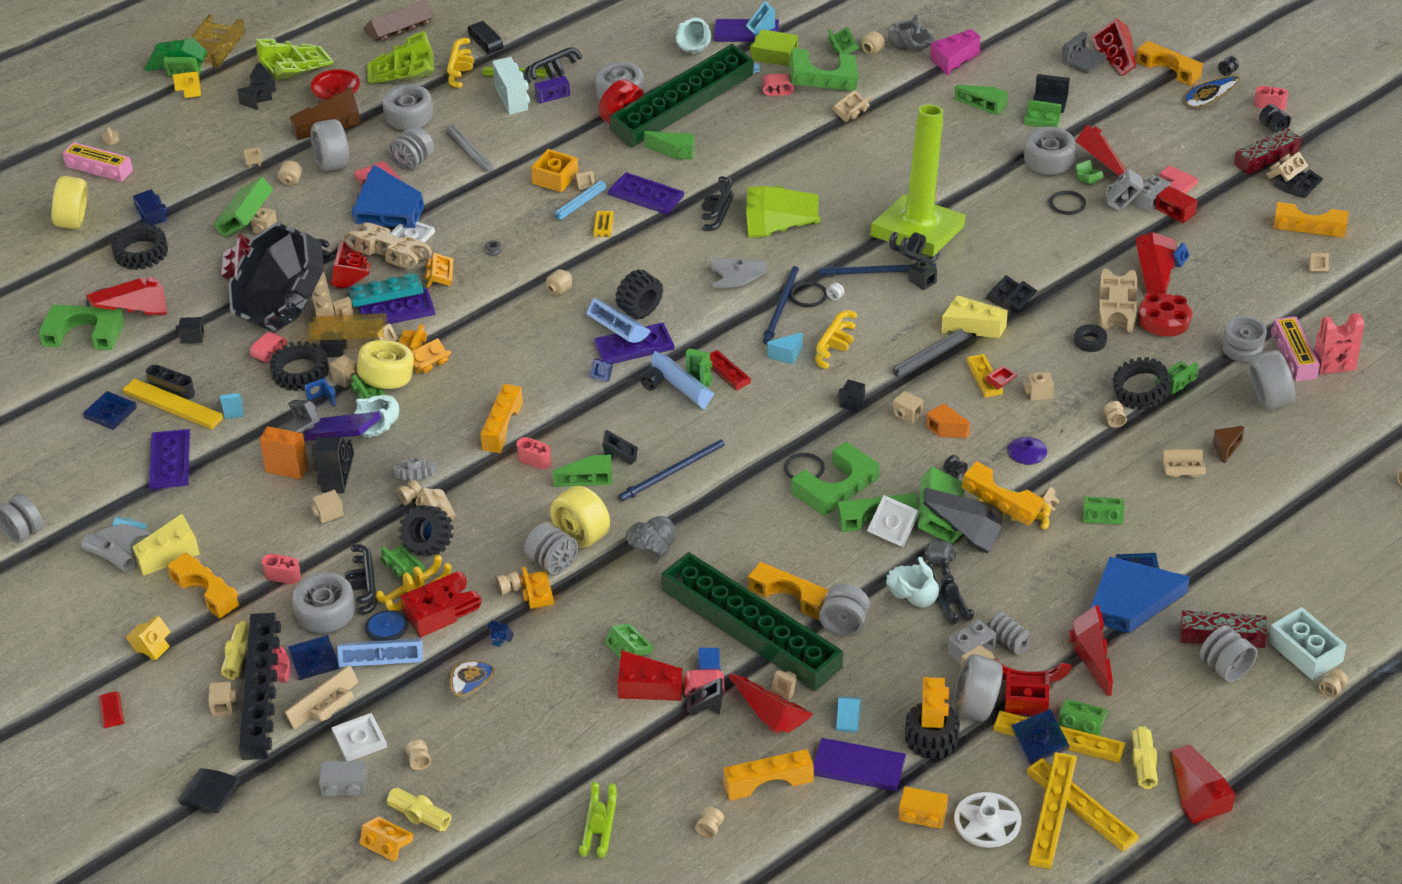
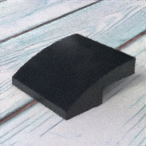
M1310 169L1306 173L1302 170L1287 182L1281 175L1275 181L1274 186L1291 195L1306 198L1323 181V178Z
M1005 275L987 294L985 299L1004 309L1019 312L1038 290L1025 281L1019 284Z
M200 768L178 801L182 806H198L202 813H219L240 783V780L233 775L221 771Z

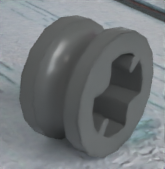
M492 240L485 244L486 253L489 256H497L502 252L499 241Z

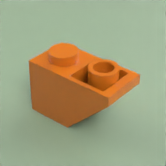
M943 403L927 413L926 427L939 437H969L970 422Z

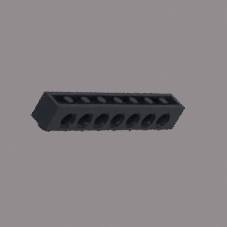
M275 612L250 614L239 751L242 760L268 759V751L272 750L270 733H273L274 725L271 716L275 715V705L272 703V699H276L274 682H277V670L275 666L279 664L276 649H280V639L277 635L281 633V622L277 621Z

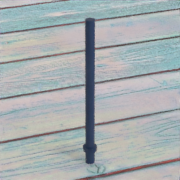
M931 263V264H930V265H932L933 267L937 268V267H936V263ZM913 264L835 268L829 266V268H819V275H830V277L838 274L909 272V267Z
M797 266L792 267L768 329L764 331L763 343L765 345L775 336L774 331L799 271Z
M720 439L634 487H628L625 492L618 495L619 500L623 502L630 497H636L637 493L725 445L723 440Z

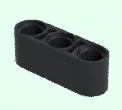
M484 21L467 27L470 37L487 54L504 48L501 37Z
M151 365L146 368L148 384L187 400L195 396L194 385L190 376L160 365Z

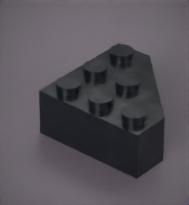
M317 437L316 444L312 446V456L315 457L314 468L315 471H318L317 484L321 487V493L333 490L336 493H345L355 454L351 439Z

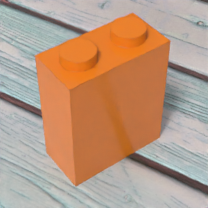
M267 426L259 438L266 472L301 480L309 468L303 433Z

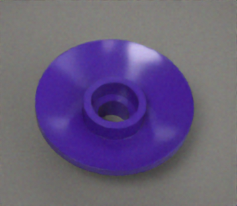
M1020 437L1010 443L1008 453L1014 461L1020 464L1033 465L1045 459L1047 447L1039 439Z

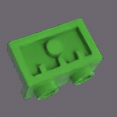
M165 57L163 60L168 76L198 71L200 74L202 64L197 63L195 57Z
M1029 100L1024 125L1058 128L1062 105Z
M1083 496V522L1123 524V498Z
M630 623L611 626L605 644L620 659L622 650L642 656L652 654L654 649Z
M1066 698L1061 706L1058 726L1100 736L1108 709Z

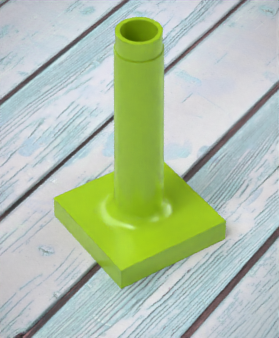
M926 104L919 107L918 117L916 118L908 194H903L871 223L870 236L889 242L891 234L897 232L896 244L900 245L903 238L909 239L913 232L925 235L927 238L921 253L934 257L964 227L966 215L935 205L944 111L937 105Z

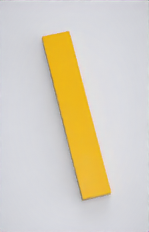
M136 378L123 388L124 394L211 430L223 419L222 413Z
M999 711L993 731L1024 739L1035 730L1039 720ZM1041 722L1035 734L1042 731L1045 725L1044 722ZM1047 723L1046 729L1052 727L1055 735L1038 742L1120 763L1125 748V742ZM1052 731L1043 733L1039 739L1053 734ZM1037 736L1030 738L1028 740L1033 741L1034 739H1036Z
M1057 752L1054 754L1029 859L1030 866L1052 869L1077 761V756Z
M1041 758L1027 768L1026 774L1046 789L1052 765ZM1071 783L1066 804L1070 810L1122 852L1139 840L1137 833L1076 784Z

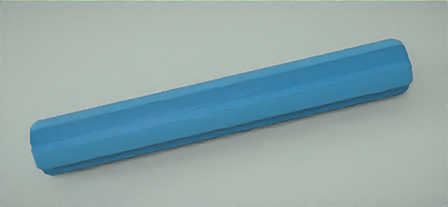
M601 180L555 211V218L562 220L604 191L606 183Z

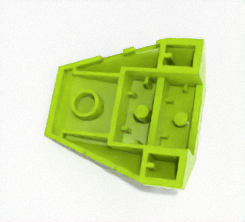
M422 31L408 37L406 43L399 47L398 45L394 46V50L387 55L383 53L367 63L368 83L376 84L418 79L434 73V55L426 32Z
M256 39L259 62L274 77V80L288 79L334 63L321 46L303 43L297 46L291 45L289 41H285V44L276 43V39Z
M769 186L747 187L748 237H767L771 235V232L778 230L783 232L788 227L794 225L799 227L818 221V194Z

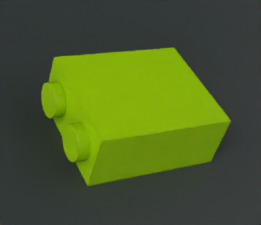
M761 29L760 33L755 37L754 44L750 46L752 59L754 61L789 66L791 49H798V35Z

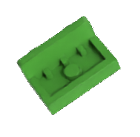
M848 26L835 34L832 33L831 29L827 30L829 33L827 38L836 54L848 55L859 48Z
M688 348L686 352L687 372L704 386H710L712 383L710 353Z
M1179 361L1168 369L1170 378L1169 393L1174 394L1197 378L1199 374V364L1197 362L1188 366ZM1159 377L1155 381V384L1158 385L1160 382Z
M356 374L352 375L351 389L354 394L357 393L358 399L386 395L382 389L369 386L362 380L360 381Z
M402 545L391 551L385 546L381 548V561L383 565L389 567L397 578L400 577L403 580L402 575L406 572L413 578L412 570L416 566L422 572L425 571V566Z

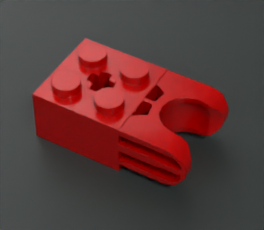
M454 572L400 595L402 612L420 638L456 623L457 618L480 608L482 599L477 592L468 591L460 593L466 588L467 584L466 576L462 572Z

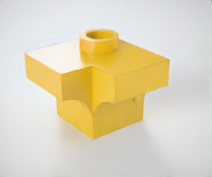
M198 71L173 74L175 91L184 90L185 98L201 96Z
M155 616L146 623L138 624L126 636V639L137 653H144L151 660H157L170 647L164 639L170 633V630L160 616Z

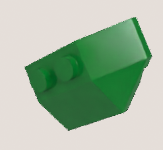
M193 37L156 44L145 66V71L164 69L163 60L165 57H195L197 63H203L207 51Z

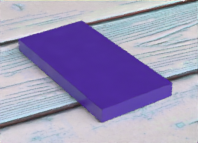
M716 19L715 42H755L756 35L746 27L750 19ZM775 19V28L769 31L779 32V19Z
M625 172L608 190V195L667 215L684 197V191Z
M428 288L423 289L424 293L358 306L364 329L435 315V309Z
M664 323L645 326L651 332L645 339L636 343L629 342L616 333L594 338L595 347L604 366L650 356L655 351L662 353L675 350L674 343Z
M377 411L322 417L319 422L315 423L314 428L303 432L304 441L317 440V437L341 438L360 436L381 419V414Z
M190 429L152 432L149 471L150 489L189 486Z
M821 738L813 764L814 776L897 791L906 754Z

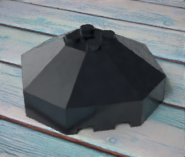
M279 222L274 223L251 239L249 246L252 248L248 256L243 255L237 266L240 269L236 279L231 277L228 283L230 312L245 321L273 333L301 316L324 272L321 242L305 232H300Z

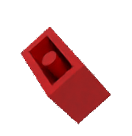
M1168 186L1157 194L1155 209L1184 223L1196 214L1198 200Z

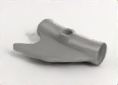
M714 257L711 267L712 273H718L723 277V279L712 283V288L743 286L761 275H767L765 259L742 260Z
M120 524L92 535L86 534L82 539L81 547L83 551L106 559L123 572H129L135 567L137 561L132 551L133 541L137 538L149 536L150 533L136 526Z

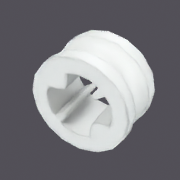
M832 283L827 288L826 293L831 300L837 301L844 295L845 291L839 283Z

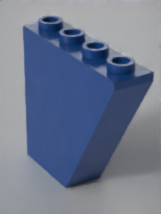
M373 165L367 174L366 182L362 185L360 195L357 196V202L352 208V216L356 224L372 223L389 227H397L399 224H402L403 228L415 229L416 222H418L424 208L422 192L378 166Z
M1109 557L1091 608L1095 605L1100 606L1104 627L1130 633L1185 595L1188 591L1190 576Z

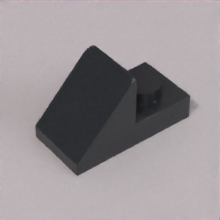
M269 83L237 89L239 104L258 110L257 103L272 100Z
M606 429L602 442L604 454L611 455V460L617 456L633 464L637 458L638 447Z
M718 678L687 694V711L694 715L710 707L717 714H720L723 698V679Z

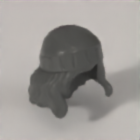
M917 14L910 21L896 22L888 29V39L891 45L897 49L908 48L920 51L931 45L934 40L933 35L918 23Z
M656 516L649 519L646 523L637 522L633 524L625 533L626 541H629L628 544H632L633 548L656 553L653 564H657L658 560L668 553L669 546L675 541L676 529L668 518Z

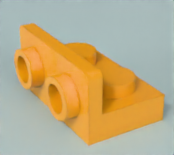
M433 253L431 259L428 258L425 264L427 269L424 276L426 287L430 288L433 281L450 286L453 276V258Z
M419 324L417 331L403 330L398 343L405 345L411 351L421 347L427 339L424 324Z
M437 338L412 351L414 356L413 369L416 374L421 372L424 374L428 373L433 369V366L437 364L441 366L447 363L451 351H446Z
M522 567L523 575H519L521 587H525V589H522L524 601H528L530 609L554 605L547 571L528 574L526 567Z
M378 816L362 825L359 844L394 862L398 859L399 849L411 843L414 834Z

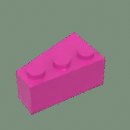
M969 29L932 42L930 59L949 75L953 68H959L963 61H969L980 53V36L973 29Z

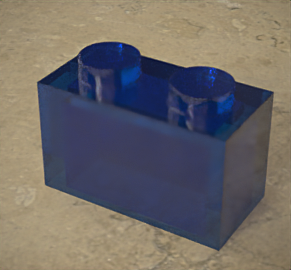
M152 189L133 195L135 209L145 224L152 226L167 221L165 215L168 213L165 204H162L159 195H156Z

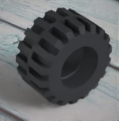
M633 270L622 279L618 286L615 302L620 309L633 318L643 319L649 316L652 311L654 312L663 296V285L660 283L661 281L645 270Z
M418 505L410 508V512H405L403 515L405 518L400 520L402 526L398 527V532H401L399 539L404 541L402 545L408 548L407 551L415 555L432 556L446 550L445 546H449L451 543L449 539L453 538L454 535L451 533V530L454 529V526L450 525L452 519L451 517H446L448 513L441 511L442 509L439 507ZM428 520L432 526V534L425 542L421 537L420 529L423 522Z
M918 703L917 707H912L906 715L905 741L908 743V748L910 750L913 749V753L916 755L921 754V757L926 758L928 756L930 759H935V757L943 758L944 754H951L959 742V716L957 713H954L952 707H949L948 716H944L943 728L922 727V703Z

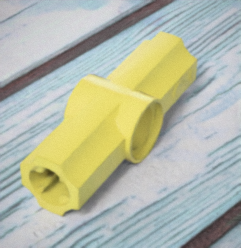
M240 621L239 624H236L231 641L228 640L225 646V660L221 673L222 676L229 680H235L240 676L244 661L247 658L249 623L245 621Z
M1138 727L1132 730L1133 767L1136 768L1138 786L1143 787V789H1152L1158 783L1156 771L1157 751L1156 748H1153L1151 730H1148L1146 727Z
M393 788L389 792L386 800L387 805L404 813L412 823L420 824L422 822L440 832L448 828L451 814L434 806L426 796L418 795L416 797L400 788Z

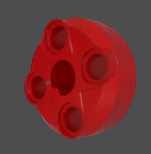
M626 79L614 82L604 92L600 100L599 114L601 118L610 125V115L642 97L644 91L638 85Z
M1148 293L1145 295L1144 300L1141 301L1138 309L1139 324L1146 331L1159 336H1177L1184 333L1189 328L1192 319V309L1187 304V299L1181 295Z

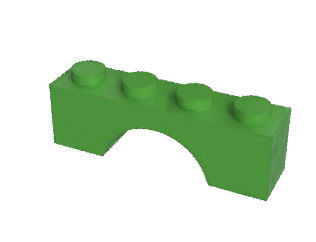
M916 493L887 496L919 511ZM883 497L839 501L838 519L841 531L861 530L864 523L874 517Z

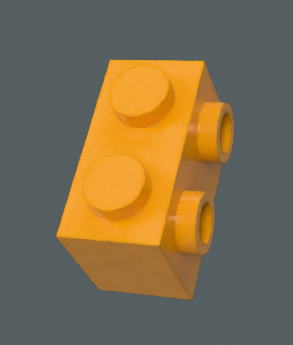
M923 677L922 727L943 728L944 716H948L949 703H944L945 700H949V687H945V678Z
M905 786L899 805V821L942 829L948 808V794Z

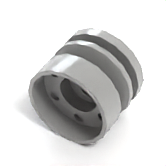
M410 126L389 145V153L393 161L407 171L415 169L434 151V143L431 137L418 126Z
M544 522L535 527L529 534L524 546L525 555L553 575L560 574L568 569L578 551L577 541L550 522Z
M1226 625L1215 630L1206 639L1200 650V659L1205 664H1208L1211 669H1215L1217 674L1227 682L1237 681L1244 676L1257 657L1256 647L1246 639H1242L1239 633Z

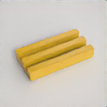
M596 211L594 237H597V235H601V237L608 235V237H611L614 211ZM600 215H603L601 230H598ZM607 215H609L608 230H605Z

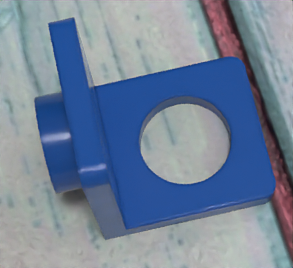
M325 378L305 385L308 400L326 395L332 406H336L335 390L333 386H329ZM313 387H320L318 392L314 394L310 393V390Z
M699 648V670L721 671L719 648Z

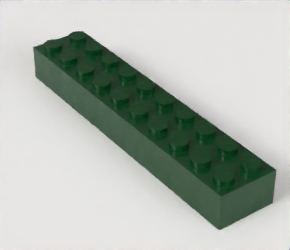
M730 44L610 115V130L633 148L644 141V131L659 132L751 77L754 70V60L734 44Z
M686 553L661 573L662 591L785 672L790 671L796 674L797 680L814 691H817L843 668V650L694 554Z

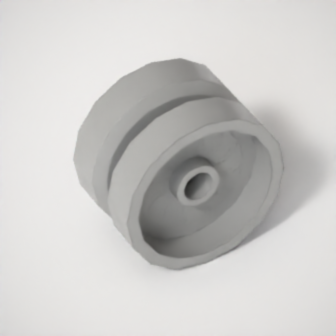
M1238 316L1227 322L1223 339V352L1229 358L1239 362H1249L1253 356L1264 352L1267 330L1263 322L1249 316Z
M18 493L10 498L8 503L4 502L0 505V528L14 543H22L29 538V534H35L43 528L44 523L39 511L25 495Z
M834 585L826 593L824 604L819 613V619L828 631L836 635L854 636L860 633L864 626L865 617L870 608V600L861 589L853 585Z

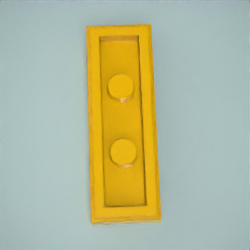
M985 354L967 357L966 362L984 397L1003 394V388L997 390L986 381V376L992 373L993 369Z

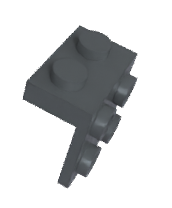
M1082 31L1063 45L1062 62L1089 73L1106 61L1107 56L1088 48V33Z
M292 400L289 402L288 405L296 420L281 429L300 433L314 428L315 423L320 421L314 403L309 400Z

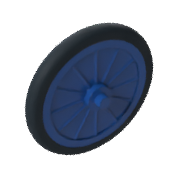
M394 610L377 612L365 624L367 635L376 641L396 640L403 636L408 629L406 616Z

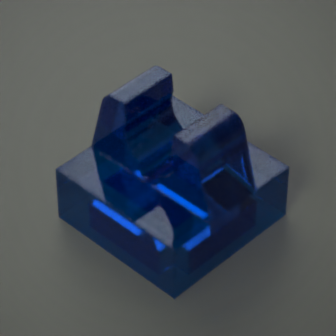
M597 358L593 359L590 377L605 382L610 381L613 363Z
M493 620L490 621L488 629L491 632L490 640L493 641L492 645L501 647L505 640L511 642L514 634L510 626Z

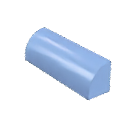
M593 298L586 312L587 315L632 343L642 341L651 332V330L609 303Z
M656 351L654 352L651 366L659 369L668 382L698 406L705 409L715 393L668 356Z
M423 638L340 643L337 646L339 667L423 661Z

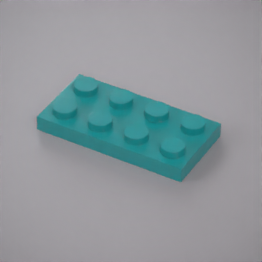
M408 273L398 278L389 277L383 281L373 280L363 285L354 284L347 288L353 307L424 293L418 275Z

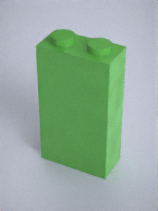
M263 177L242 187L213 226L224 238L244 228L273 191V188Z
M931 467L921 477L919 529L952 544L962 534L960 531L955 532L952 529L953 525L949 521L940 519L923 504L925 488L964 497V489L961 488L962 481L934 467Z

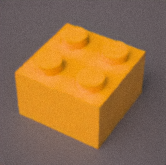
M547 149L531 167L532 184L562 193L576 177L575 172H578L577 157Z

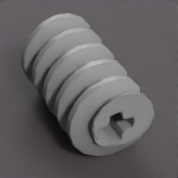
M999 612L987 624L989 628L997 633L996 640L1001 641L1003 645L1014 651L1015 654L1020 655L1029 648L1031 644L1029 630H1024L1022 625L1018 626L1017 621H1012L1011 617L1006 616L1004 612Z

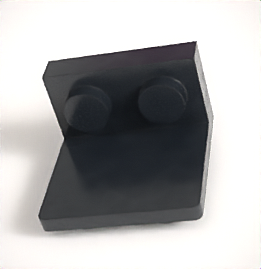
M1037 74L1033 100L1061 104V113H1064L1069 95L1070 78Z

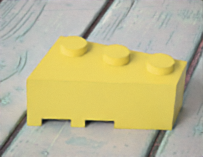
M957 295L942 316L941 333L947 334V331L955 332L962 329L966 333H976V336L1000 338L1007 327L1008 310Z
M183 514L133 546L134 555L137 560L136 563L143 576L166 568L169 563L186 552L192 557L200 555L196 537Z

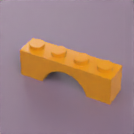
M1146 41L1137 49L1136 63L1147 68L1156 66L1171 68L1177 73V80L1189 86L1202 76L1203 63L1151 41Z
M1277 202L1273 229L1345 238L1349 211L1330 209L1322 215H1309L1301 212L1295 204Z
M502 385L480 434L482 451L501 453L506 442L511 415H518L523 404L521 386Z
M978 461L972 465L963 477L961 488L1027 526L1041 513L1044 502L1043 498L1029 490L1018 493L1002 490L993 480V470Z
M186 552L167 565L170 579L182 589L191 586L207 589L204 594L207 609L219 619L239 606L237 591L225 584L221 577L215 576L208 567L200 564L196 557H192Z
M761 561L748 576V590L764 598L777 593L790 594L800 601L802 614L820 620L819 613L828 591L825 587L818 586Z
M808 749L723 767L724 787L729 801L751 796L759 785L770 780H785L792 786L814 782V765Z

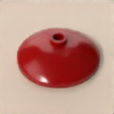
M344 69L324 71L315 76L311 81L312 93L323 100L333 98L332 95L336 93L341 94L345 92L346 88L350 86L354 94L360 86L359 77L355 73Z

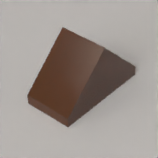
M1236 426L1215 430L1213 445L1221 462L1226 463L1242 443L1245 427Z

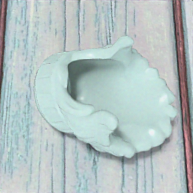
M691 18L684 23L678 24L676 43L686 53H700L711 43L709 26L701 18Z
M380 395L356 400L357 410L354 414L377 411L381 414V419L360 435L364 438L368 437L370 439L373 436L386 432L399 416V404L392 396Z
M922 557L918 558L920 565H902L895 567L893 571L890 570V575H887L886 585L895 597L900 599L906 598L918 608H926L936 601L939 595V585L933 578L932 569L925 564Z

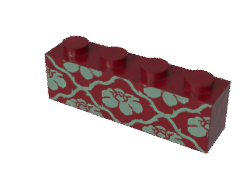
M1285 128L1237 150L1234 165L1247 175L1279 161L1287 154L1292 155L1299 152L1301 137L1289 128Z
M1182 610L1180 642L1204 644L1206 639L1215 630L1226 625L1233 628L1235 632L1240 634L1242 639H1246L1256 648H1265L1266 615Z

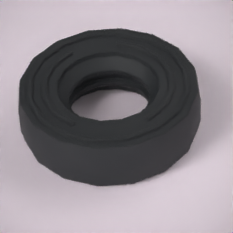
M1085 324L1076 329L1074 342L1083 351L1097 352L1105 347L1107 333L1098 325ZM1095 336L1098 339L1090 341L1084 339V337Z

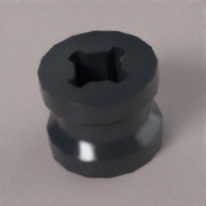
M1233 56L1226 57L1225 60L1218 64V70L1224 76L1231 75L1239 68V62Z
M650 367L640 377V382L644 388L652 391L657 387V384L663 381L664 377L659 369Z
M951 455L946 459L943 469L947 473H951L952 477L959 479L966 473L968 464L965 461H960L957 455Z

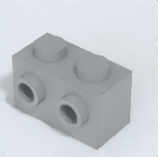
M1130 169L1122 173L1106 189L1107 204L1121 212L1143 191L1142 177Z
M1152 175L1143 182V191L1133 199V206L1151 213L1155 209L1157 194L1170 186L1171 182Z
M979 619L948 639V654L961 664L962 655L980 644L990 651L996 648L997 633Z
M365 761L321 762L319 784L322 796L366 795L368 774Z

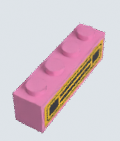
M73 142L62 153L66 167L120 182L133 171L130 157Z
M1297 317L1275 319L1274 327L1271 328V335L1276 339L1277 348L1281 350L1295 381L1317 379L1320 364Z

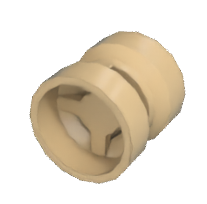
M1112 401L1105 405L1104 412L1109 426L1113 428L1123 426L1127 421V417L1122 404L1118 401Z
M416 480L408 482L407 486H400L396 489L399 500L405 506L410 504L413 499H416L422 491Z
M517 571L510 572L507 576H496L501 595L508 594L512 590L515 592L521 590V582Z
M1332 669L1319 684V689L1326 697L1336 698L1341 693V689H1344L1348 684V677L1343 671Z
M414 740L406 745L405 750L412 769L423 770L430 765L431 758L427 752V745L423 740Z
M706 807L702 813V818L698 820L695 826L696 831L703 837L714 838L718 832V827L724 820L723 813L714 807Z

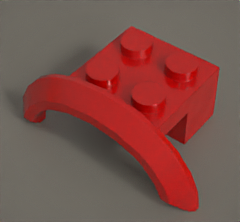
M1001 663L1003 668L1002 679L1006 680L1005 712L1015 715L1048 717L1049 683L1066 677L1070 673L1071 665L1059 663L1050 670L1027 672L1008 668Z

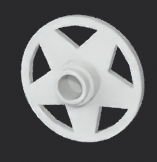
M981 792L972 794L959 803L955 810L954 823L958 833L966 841L980 847H999L1009 843L1018 835L1021 828V814L1017 806L1007 797L997 793ZM984 798L981 806L969 804L974 800ZM998 801L1008 805L1012 811L1000 810ZM959 815L970 821L965 829L960 824ZM1016 823L1014 830L1006 837L1004 827ZM986 834L993 841H983L976 838Z

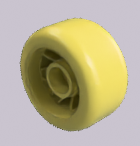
M70 176L58 178L51 209V219L55 226L68 229H79L85 215L88 192L87 182L84 179Z
M370 341L359 350L357 360L358 377L367 385L375 388L396 389L403 387L409 383L412 377L413 353L408 347L395 341Z
M573 486L557 496L551 504L550 515L553 524L560 528L562 532L574 538L578 543V548L592 546L609 531L610 517L608 510L599 496L589 488Z

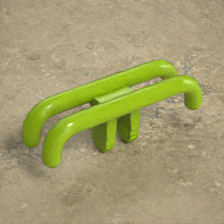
M597 782L591 783L590 804L583 842L579 847V854L582 857H587L589 854L593 833L602 834L600 846L597 848V856L605 858L607 855L617 799V786L614 783L608 785L606 808L605 804L599 802V784Z

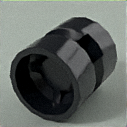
M1269 104L1260 112L1259 121L1276 133L1290 126L1291 117L1275 105Z

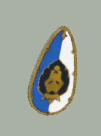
M1226 76L1198 84L1185 93V105L1192 109H1201L1213 103L1216 104L1219 99L1236 88L1241 79L1239 76Z
M466 661L457 664L453 668L450 677L451 693L459 699L477 694L493 678V666L482 661Z

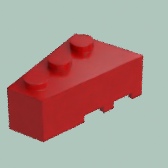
M622 650L617 680L618 698L682 701L683 668Z

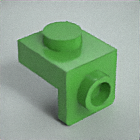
M1091 160L1075 164L1078 181L1094 184L1098 182L1097 180L1104 178L1102 171L1092 168Z

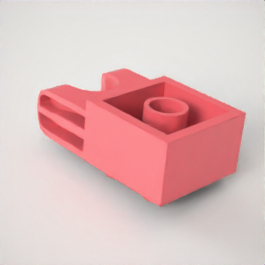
M1360 313L1350 314L1347 322L1341 326H1336L1331 316L1322 318L1314 349V354L1320 364V375L1356 370L1364 330V320Z

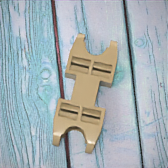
M363 223L359 226L358 231H349L344 236L348 247L369 256L373 253L386 257V262L407 269L416 267L418 260H427L432 255V250L428 244L407 235L403 238L396 237L390 234V229L372 223ZM349 235L354 237L355 243L350 241ZM421 248L426 250L427 256L422 254Z
M1106 268L1102 271L1099 290L1098 324L1105 331L1112 325H1120L1127 333H1133L1137 314V302H1133L1136 301L1137 275L1135 270H1129L1124 276H1116Z

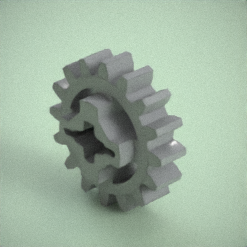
M420 457L406 459L402 461L403 463L394 465V476L397 479L402 478V480L419 481L427 479V476H433L436 473L435 462L433 460L427 461V459H421Z

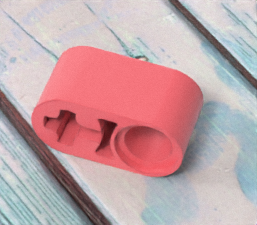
M768 74L762 79L763 92L768 96L790 95L794 91V84H791L790 74Z
M1259 86L1256 88L1254 105L1258 108H1264L1269 104H1273L1280 110H1284L1286 108L1288 91L1283 88Z
M267 332L252 345L250 355L262 362L270 363L273 353H276L278 348L283 350L282 346L287 345V340L273 332Z
M528 437L517 441V452L520 462L538 469H547L551 466L549 445Z
M268 554L263 557L262 565L266 579L285 584H296L301 580L299 562L296 558L278 554Z
M691 670L686 672L684 675L685 695L687 696V694L718 678L723 679L724 695L723 672L720 670Z

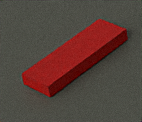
M715 350L710 353V361H712L711 370L737 391L751 383V378L721 352Z

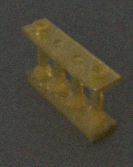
M209 14L190 38L193 37L205 48L214 49L211 52L207 51L206 58L212 60L213 67L219 68L246 33L243 19H237L232 26L213 23L212 14ZM213 29H215V30L227 31V33H225V34H219V33H213V32H211V31H212ZM206 38H211V39H217V40H221V41L218 42V43H214V42H208V41H204V40H205Z
M387 313L314 316L313 322H309L310 341L384 337Z

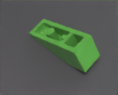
M956 85L954 100L998 115L1007 106L1008 92L988 86Z
M644 131L645 147L675 159L692 160L695 149L694 134Z
M591 455L553 470L554 487L612 485L611 455Z

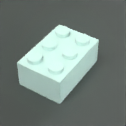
M512 57L492 61L495 89L508 113L514 114L528 110L530 99L527 90L529 86L527 80H524L522 71H519L518 64L514 63Z
M1302 607L1273 623L1270 627L1268 643L1312 680L1342 663L1347 644Z

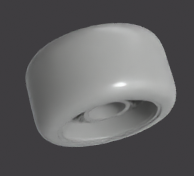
M613 62L600 68L595 76L596 95L599 101L608 87L621 79L632 81L645 91L644 75L641 69L628 62Z
M415 84L399 85L390 89L383 97L384 118L392 128L405 131L410 126L422 128L433 117L431 95L422 86Z
M335 119L314 123L311 127V143L319 169L324 172H330L346 168L349 163V149L342 124Z
M1042 127L1032 131L1027 136L1024 145V161L1034 172L1043 175H1058L1068 171L1074 164L1076 142L1074 137L1066 130L1057 127Z
M1270 350L1255 355L1249 360L1251 381L1256 395L1265 409L1273 410L1291 404L1295 400L1296 393L1292 374L1281 352Z
M320 572L309 575L296 585L292 594L295 618L299 625L309 632L319 634L335 632L346 626L355 613V599L352 586L347 579L336 573Z
M977 654L967 657L961 668L952 701L954 713H957L960 717L977 722H983L988 719L996 703L1003 674L1001 663Z

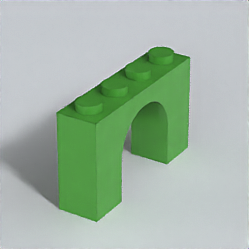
M791 49L789 58L791 84L856 91L859 79L856 56L839 54L836 70L826 71L818 69L810 63L808 50Z
M52 304L39 331L42 346L60 347L69 330L80 325H93L95 329L91 336L94 348L98 350H113L125 323L122 308L110 310L88 306Z
M847 441L832 450V465L849 476L846 480L838 483H827L821 481L807 470H803L791 479V493L823 516L834 511L838 507L839 501H848L879 478V463Z

